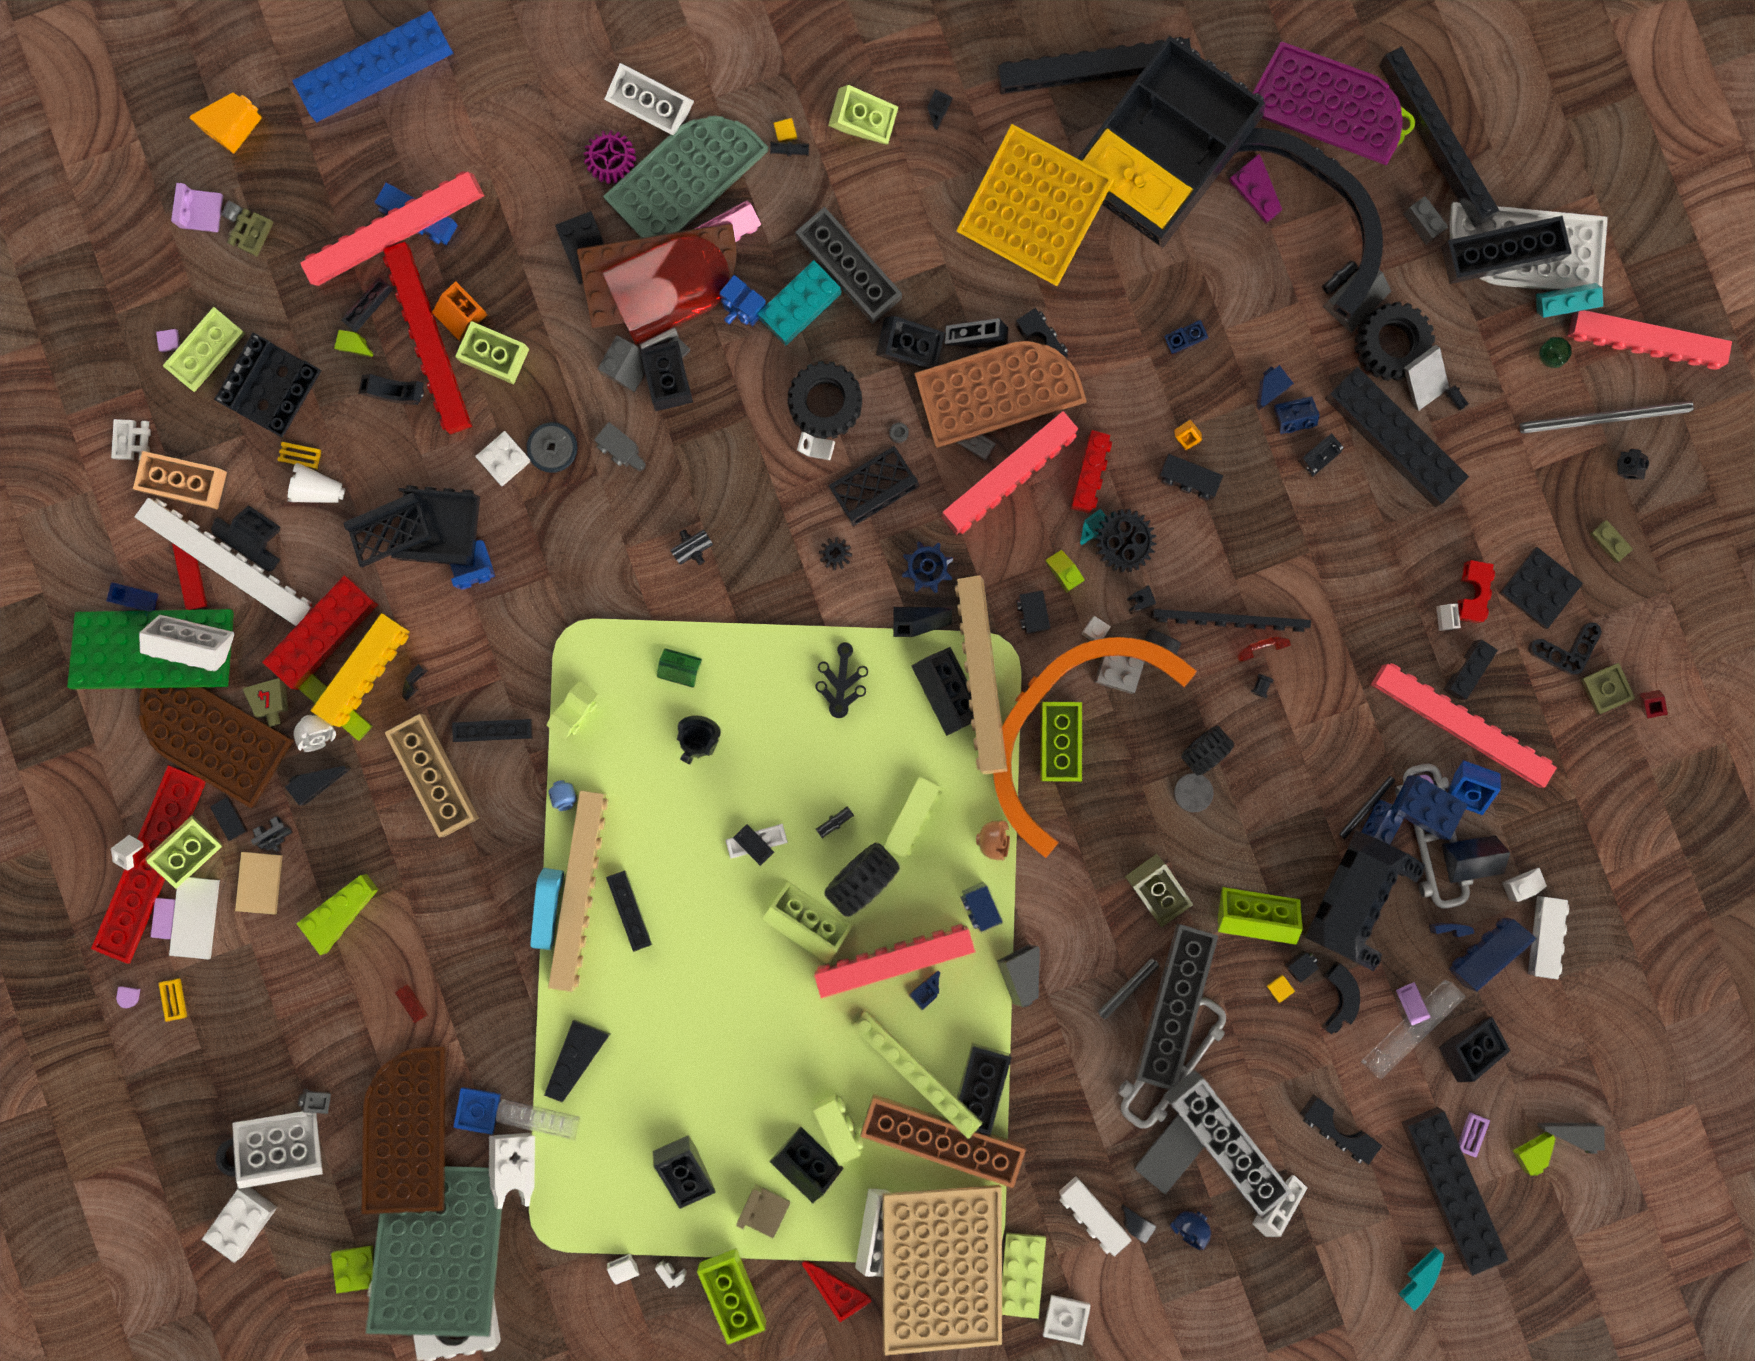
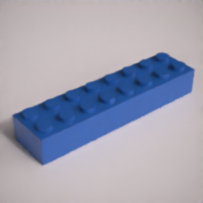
M429 11L292 81L308 113L317 123L453 54V51L433 13Z

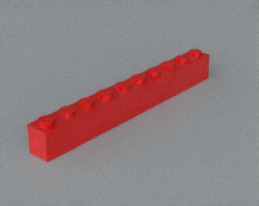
M406 242L383 249L385 253L383 261L386 267L390 268V281L393 286L396 285L398 291L395 292L399 304L402 303L404 308L401 311L403 318L410 325L408 333L411 339L415 340V353L418 358L421 357L423 363L420 365L424 376L427 375L428 377L427 387L430 394H433L435 397L433 405L435 410L440 412L442 418L439 419L440 425L449 434L473 427L411 248Z

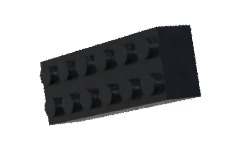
M1563 215L1451 239L1441 246L1449 284L1560 261L1572 253Z

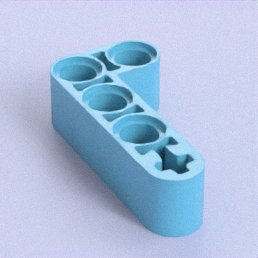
M543 868L538 876L531 948L552 950L558 895L564 879L563 870Z

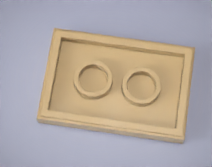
M241 852L235 911L277 914L283 855Z

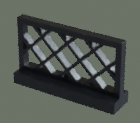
M893 446L828 486L854 527L919 488V482L896 447ZM894 453L897 457L896 465L885 463L886 457ZM874 464L880 465L879 475L869 473L870 466ZM884 466L894 468L892 478L882 476ZM897 469L906 471L908 477L903 480L895 479ZM857 474L864 475L862 485L852 483L853 477ZM867 477L878 478L876 488L865 486ZM881 479L891 481L890 488L886 490L878 489ZM841 484L848 486L846 495L838 494L835 488ZM851 486L861 488L859 498L849 496ZM864 489L875 491L872 499H862ZM847 500L858 501L857 507L849 512L846 507Z
M410 493L343 522L345 530L349 531L360 567L363 568L432 538L422 505H424L423 500L420 496ZM417 509L418 515L415 521L409 519L410 512ZM396 517L402 518L398 528L390 526ZM406 521L414 523L409 534L402 531ZM377 525H384L380 536L373 533ZM418 525L423 527L424 535L419 537L413 536ZM389 528L396 531L391 541L385 539ZM361 532L367 533L363 543L358 542L356 537ZM400 533L407 535L405 542L401 545L396 544ZM371 536L379 538L374 549L367 546ZM383 540L390 543L387 551H378ZM365 548L372 550L370 557L363 560L362 555Z

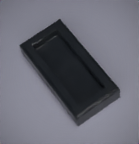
M226 797L210 806L228 841L248 831L230 797Z
M748 824L733 837L760 866L774 853L769 845Z

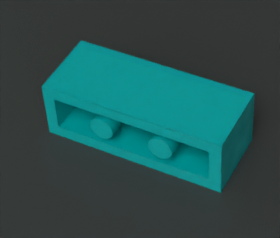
M1596 283L1536 294L1537 314L1543 318L1603 307V289Z

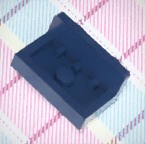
M1379 800L1361 832L1390 845L1404 818L1390 810L1392 804Z

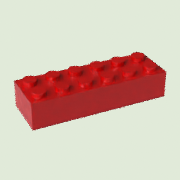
M344 575L262 663L288 687L299 690L298 688L311 674L317 671L379 604L351 578Z

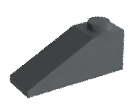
M1538 1123L1539 1128L1585 1150V1153L1597 1154L1598 1151H1605V1129L1601 1124Z

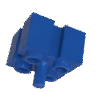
M735 275L719 293L722 298L721 302L724 304L723 308L729 312L724 319L727 324H731L738 315V319L744 325L750 324L753 327L759 320L758 312L766 306L765 299L753 289L751 290Z

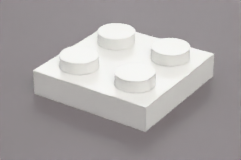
M505 431L475 456L501 486L505 485L531 462L528 456Z
M1051 1295L1043 1336L1083 1345L1090 1303Z

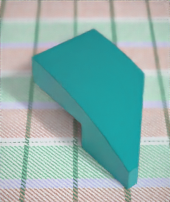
M1099 509L1085 519L1080 541L1081 545H1084L1099 534L1095 531V529L1102 528L1099 522H1106L1104 519L1106 515L1102 509Z

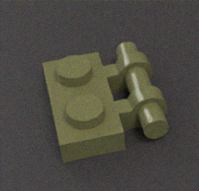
M243 208L241 214H238L236 218L237 222L233 230H230L228 234L230 237L227 243L235 246L237 240H240L237 247L257 257L274 222L255 212L251 219H249L251 211ZM244 225H247L244 234H240Z

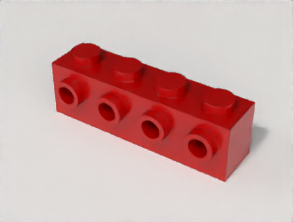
M1091 430L1070 509L1089 514L1092 508H1096L1098 497H1095L1096 491L1100 490L1103 479L1100 478L1101 471L1106 470L1108 460L1105 459L1106 452L1110 453L1113 441H1109L1111 435Z

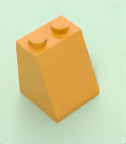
M233 92L192 114L189 118L203 132L234 154L262 117L257 113L258 108L244 95L239 97Z

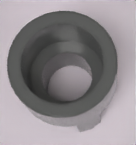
M228 201L221 215L235 222L238 214L243 209Z

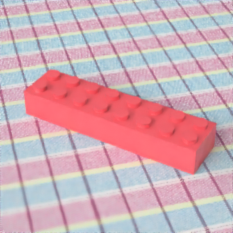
M1062 411L942 512L941 518L956 535L959 532L964 534L971 528V522L974 520L978 522L982 519L989 507L993 509L1000 503L1002 496L1008 497L1016 490V485L1019 482L1022 485L1030 478L1033 470L1038 472L1045 466L1046 459L1050 458L1052 460L1060 453L1063 445L1065 447L1069 446L1077 437V426Z
M962 924L952 926L951 931L944 932L943 930L932 932L933 936L931 937L918 936L913 938L914 942L906 944L905 941L895 943L894 948L887 949L885 946L875 949L874 954L868 955L865 952L856 955V959L850 961L848 958L838 960L837 965L830 966L828 963L818 966L814 976L820 997H828L975 953L969 929L967 926L963 927Z

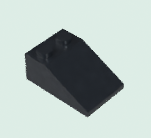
M591 211L555 225L579 285L583 284L577 248L605 244Z
M897 316L885 317L876 356L926 369L936 367L945 332Z
M674 341L640 349L655 411L693 403L679 342Z
M1492 1016L1456 1034L1439 1047L1457 1082L1476 1081L1511 1051Z
M689 1135L653 1151V1166L679 1209L716 1193L700 1154Z

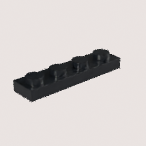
M532 719L452 722L453 742L533 739Z
M626 870L606 877L633 952L651 946L652 941Z

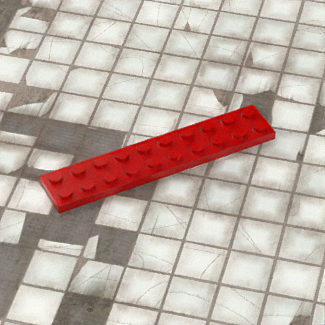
M167 766L137 840L143 843L144 847L132 855L134 867L128 871L124 869L91 947L92 950L126 964L131 963L154 908L155 900L158 898L165 882V878L146 862V857L193 815L206 784L202 779L174 766Z

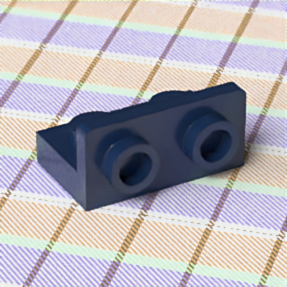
M1312 396L1274 405V411L1280 424V434L1311 429L1318 425L1320 414Z

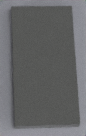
M1177 1114L1135 1165L1134 1169L1166 1195L1204 1146Z

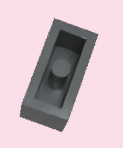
M1426 196L1409 207L1403 214L1426 245L1448 228Z

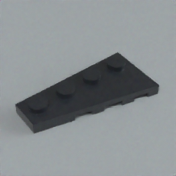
M573 1020L544 1096L563 1103L611 1033Z

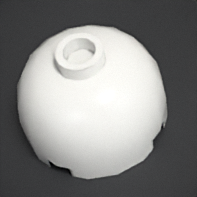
M317 715L304 716L294 729L296 745L300 751L304 749L305 752L325 747V742L329 739L332 742L336 736L333 725H330Z

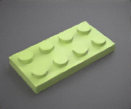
M213 307L163 366L195 392L246 333Z
M1006 1232L1002 1268V1315L1039 1318L1046 1244L1045 1236Z

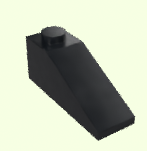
M1000 318L946 326L945 344L984 348L1003 346L1008 344L1009 327Z
M340 766L302 775L297 774L288 780L289 784L285 788L299 806L306 805L350 771L351 767Z

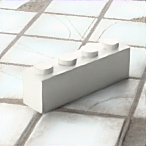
M1537 896L1533 935L1536 937V940L1531 944L1528 974L1559 979V975L1562 972L1561 955L1564 954L1565 950L1563 937L1567 932L1565 921L1569 913L1568 900Z
M1077 1176L1059 1191L1061 1203L1067 1209L1071 1207L1075 1212L1073 1214L1075 1219L1080 1224L1084 1222L1087 1225L1086 1231L1093 1239L1097 1237L1101 1241L1099 1245L1107 1254L1110 1252L1113 1256L1117 1255L1132 1241L1127 1232Z
M868 1189L855 1266L864 1276L883 1277L882 1193H891L886 1189Z

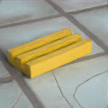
M281 442L282 448L279 451L280 457H278L277 461L293 465L299 463L308 468L318 469L321 456L320 449ZM287 448L316 453V456L286 450ZM285 455L314 460V464L287 459Z
M181 979L159 982L165 1022L186 1018L187 1012ZM166 985H168L170 1003L172 1005L173 1016H171Z

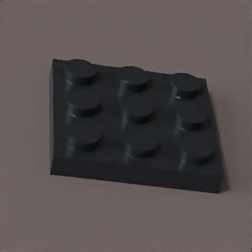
M1535 547L1499 593L1544 629H1548L1583 585V582L1541 549Z

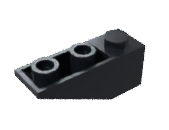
M893 607V637H915L952 624V607Z

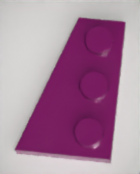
M1260 154L1229 179L1266 224L1282 211Z

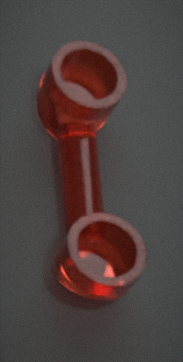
M1271 637L1249 644L1238 654V660L1241 662L1254 658L1253 651L1275 645L1276 650L1291 646L1290 640L1283 637Z

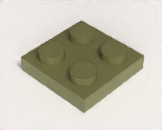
M1619 663L1581 678L1597 715L1635 699Z

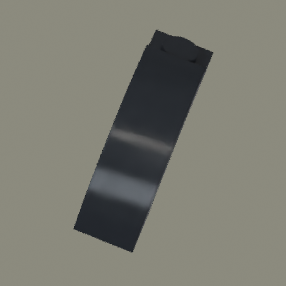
M366 374L361 377L358 394L388 402L418 405L424 395V383L419 381H395Z
M1336 961L1323 975L1336 988L1339 997L1336 1010L1321 1026L1331 1035L1337 1033L1342 1028L1343 1021L1351 1025L1360 1008V990L1354 976L1347 968Z

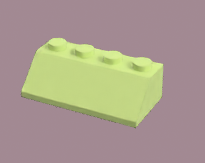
M788 881L762 919L827 964L835 955L853 926Z

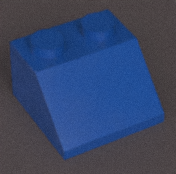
M1463 760L1454 773L1448 793L1468 804L1466 810L1483 815L1501 790V774Z

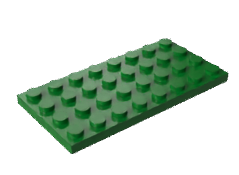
M232 609L75 612L67 688L228 687L231 646L226 661L216 671H209L205 668L188 666L184 663L171 662L167 659L151 657L140 653L139 633L158 615L232 632L234 611Z

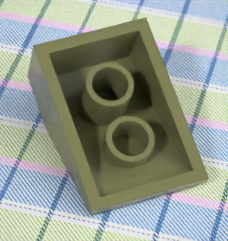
M1157 854L1125 876L1161 928L1193 905L1171 871Z

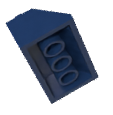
M1503 918L1496 923L1497 927L1482 935V940L1478 944L1471 945L1463 957L1455 959L1452 962L1453 966L1449 970L1465 988L1479 991L1536 940V937L1516 920Z

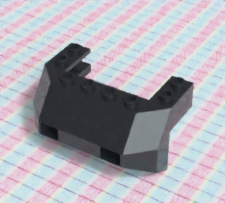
M1356 830L1305 938L1374 972L1381 962L1382 953L1366 945V940L1371 936L1372 928L1380 917V911L1384 903L1387 902L1389 892L1396 883L1398 875L1406 876L1417 883L1423 874L1425 864L1402 850Z

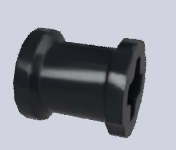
M1258 674L1255 687L1250 692L1267 699L1268 689L1274 680Z

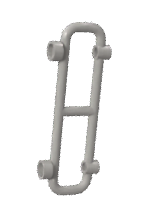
M1430 763L1408 768L1403 776L1404 784L1407 776L1429 771L1433 774L1435 786L1444 791L1450 786L1447 777L1442 778L1440 770ZM1403 785L1395 787L1396 797ZM1413 824L1422 861L1425 864L1424 870L1427 881L1419 882L1418 886L1421 896L1423 898L1431 896L1433 902L1440 908H1451L1464 904L1469 898V885L1473 884V879L1458 882L1462 892L1460 897L1446 901L1441 900L1426 842L1438 840L1439 838L1430 833L1424 835L1423 829ZM1455 831L1451 839H1449L1450 843L1457 842V836Z
M1207 997L1201 998L1199 1006L1205 1005L1217 1013L1218 1021L1210 1028L1208 1035L1186 1066L1183 1065L1179 1082L1192 1072L1214 1039L1220 1041L1225 1034V1031L1222 1030L1226 1022L1225 1011ZM1126 1080L1118 1090V1094L1124 1097L1121 1103L1122 1115L1139 1128H1149L1157 1120L1162 1122L1167 1116L1165 1111L1169 1104L1165 1097L1162 1098L1159 1104L1153 1108L1147 1120H1140L1129 1111L1128 1106L1145 1082L1136 1080L1133 1085Z

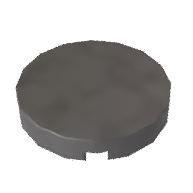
M1195 773L1186 774L1177 781L1174 787V799L1178 806L1186 811L1200 812L1206 809L1212 802L1214 795L1213 786L1203 775L1196 776Z

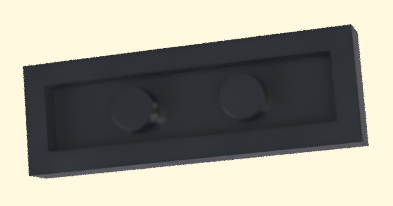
M378 277L341 321L356 333L394 289L382 278Z

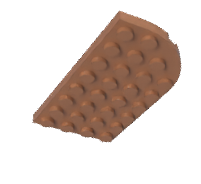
M1031 341L1006 344L915 373L937 449L1087 403L1079 375L1071 362L1054 348Z

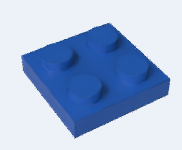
M462 1087L453 1128L493 1135L501 1094Z

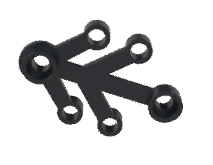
M847 642L841 643L837 649L840 656L838 679L829 669L830 667L827 662L822 661L818 664L819 672L823 673L837 690L835 698L827 689V684L824 681L817 682L815 686L816 690L822 693L830 703L829 712L835 718L845 717L849 710L848 706L866 694V688L863 685H858L855 688V692L844 699L845 691L859 679L868 675V668L866 666H859L857 672L846 680L848 658L853 654V647ZM844 646L849 648V652L846 654L841 651ZM821 664L827 665L826 671L820 670ZM861 668L866 669L865 675L859 674ZM820 683L825 685V689L822 691L818 690ZM860 687L864 689L862 695L857 694V689ZM837 705L843 707L841 712L835 711Z

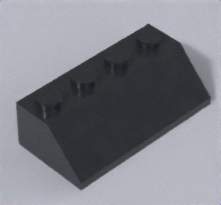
M951 647L911 665L946 736L970 725L971 719H974V713L970 711L969 700L972 699L971 692H968L967 679Z

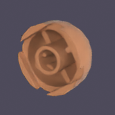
M991 821L985 824L980 834L976 836V844L980 846L983 855L989 859L1004 861V857L1008 855L1010 836H1006V830H1009L1006 821Z

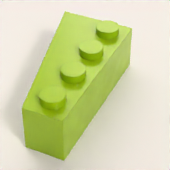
M367 874L360 875L299 921L297 925L319 955L326 954L379 889Z

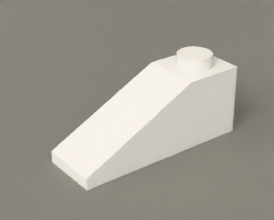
M1291 1175L1285 1182L1292 1192L1262 1218L1257 1214L1252 1223L1266 1237H1281L1307 1190V1187L1295 1175Z

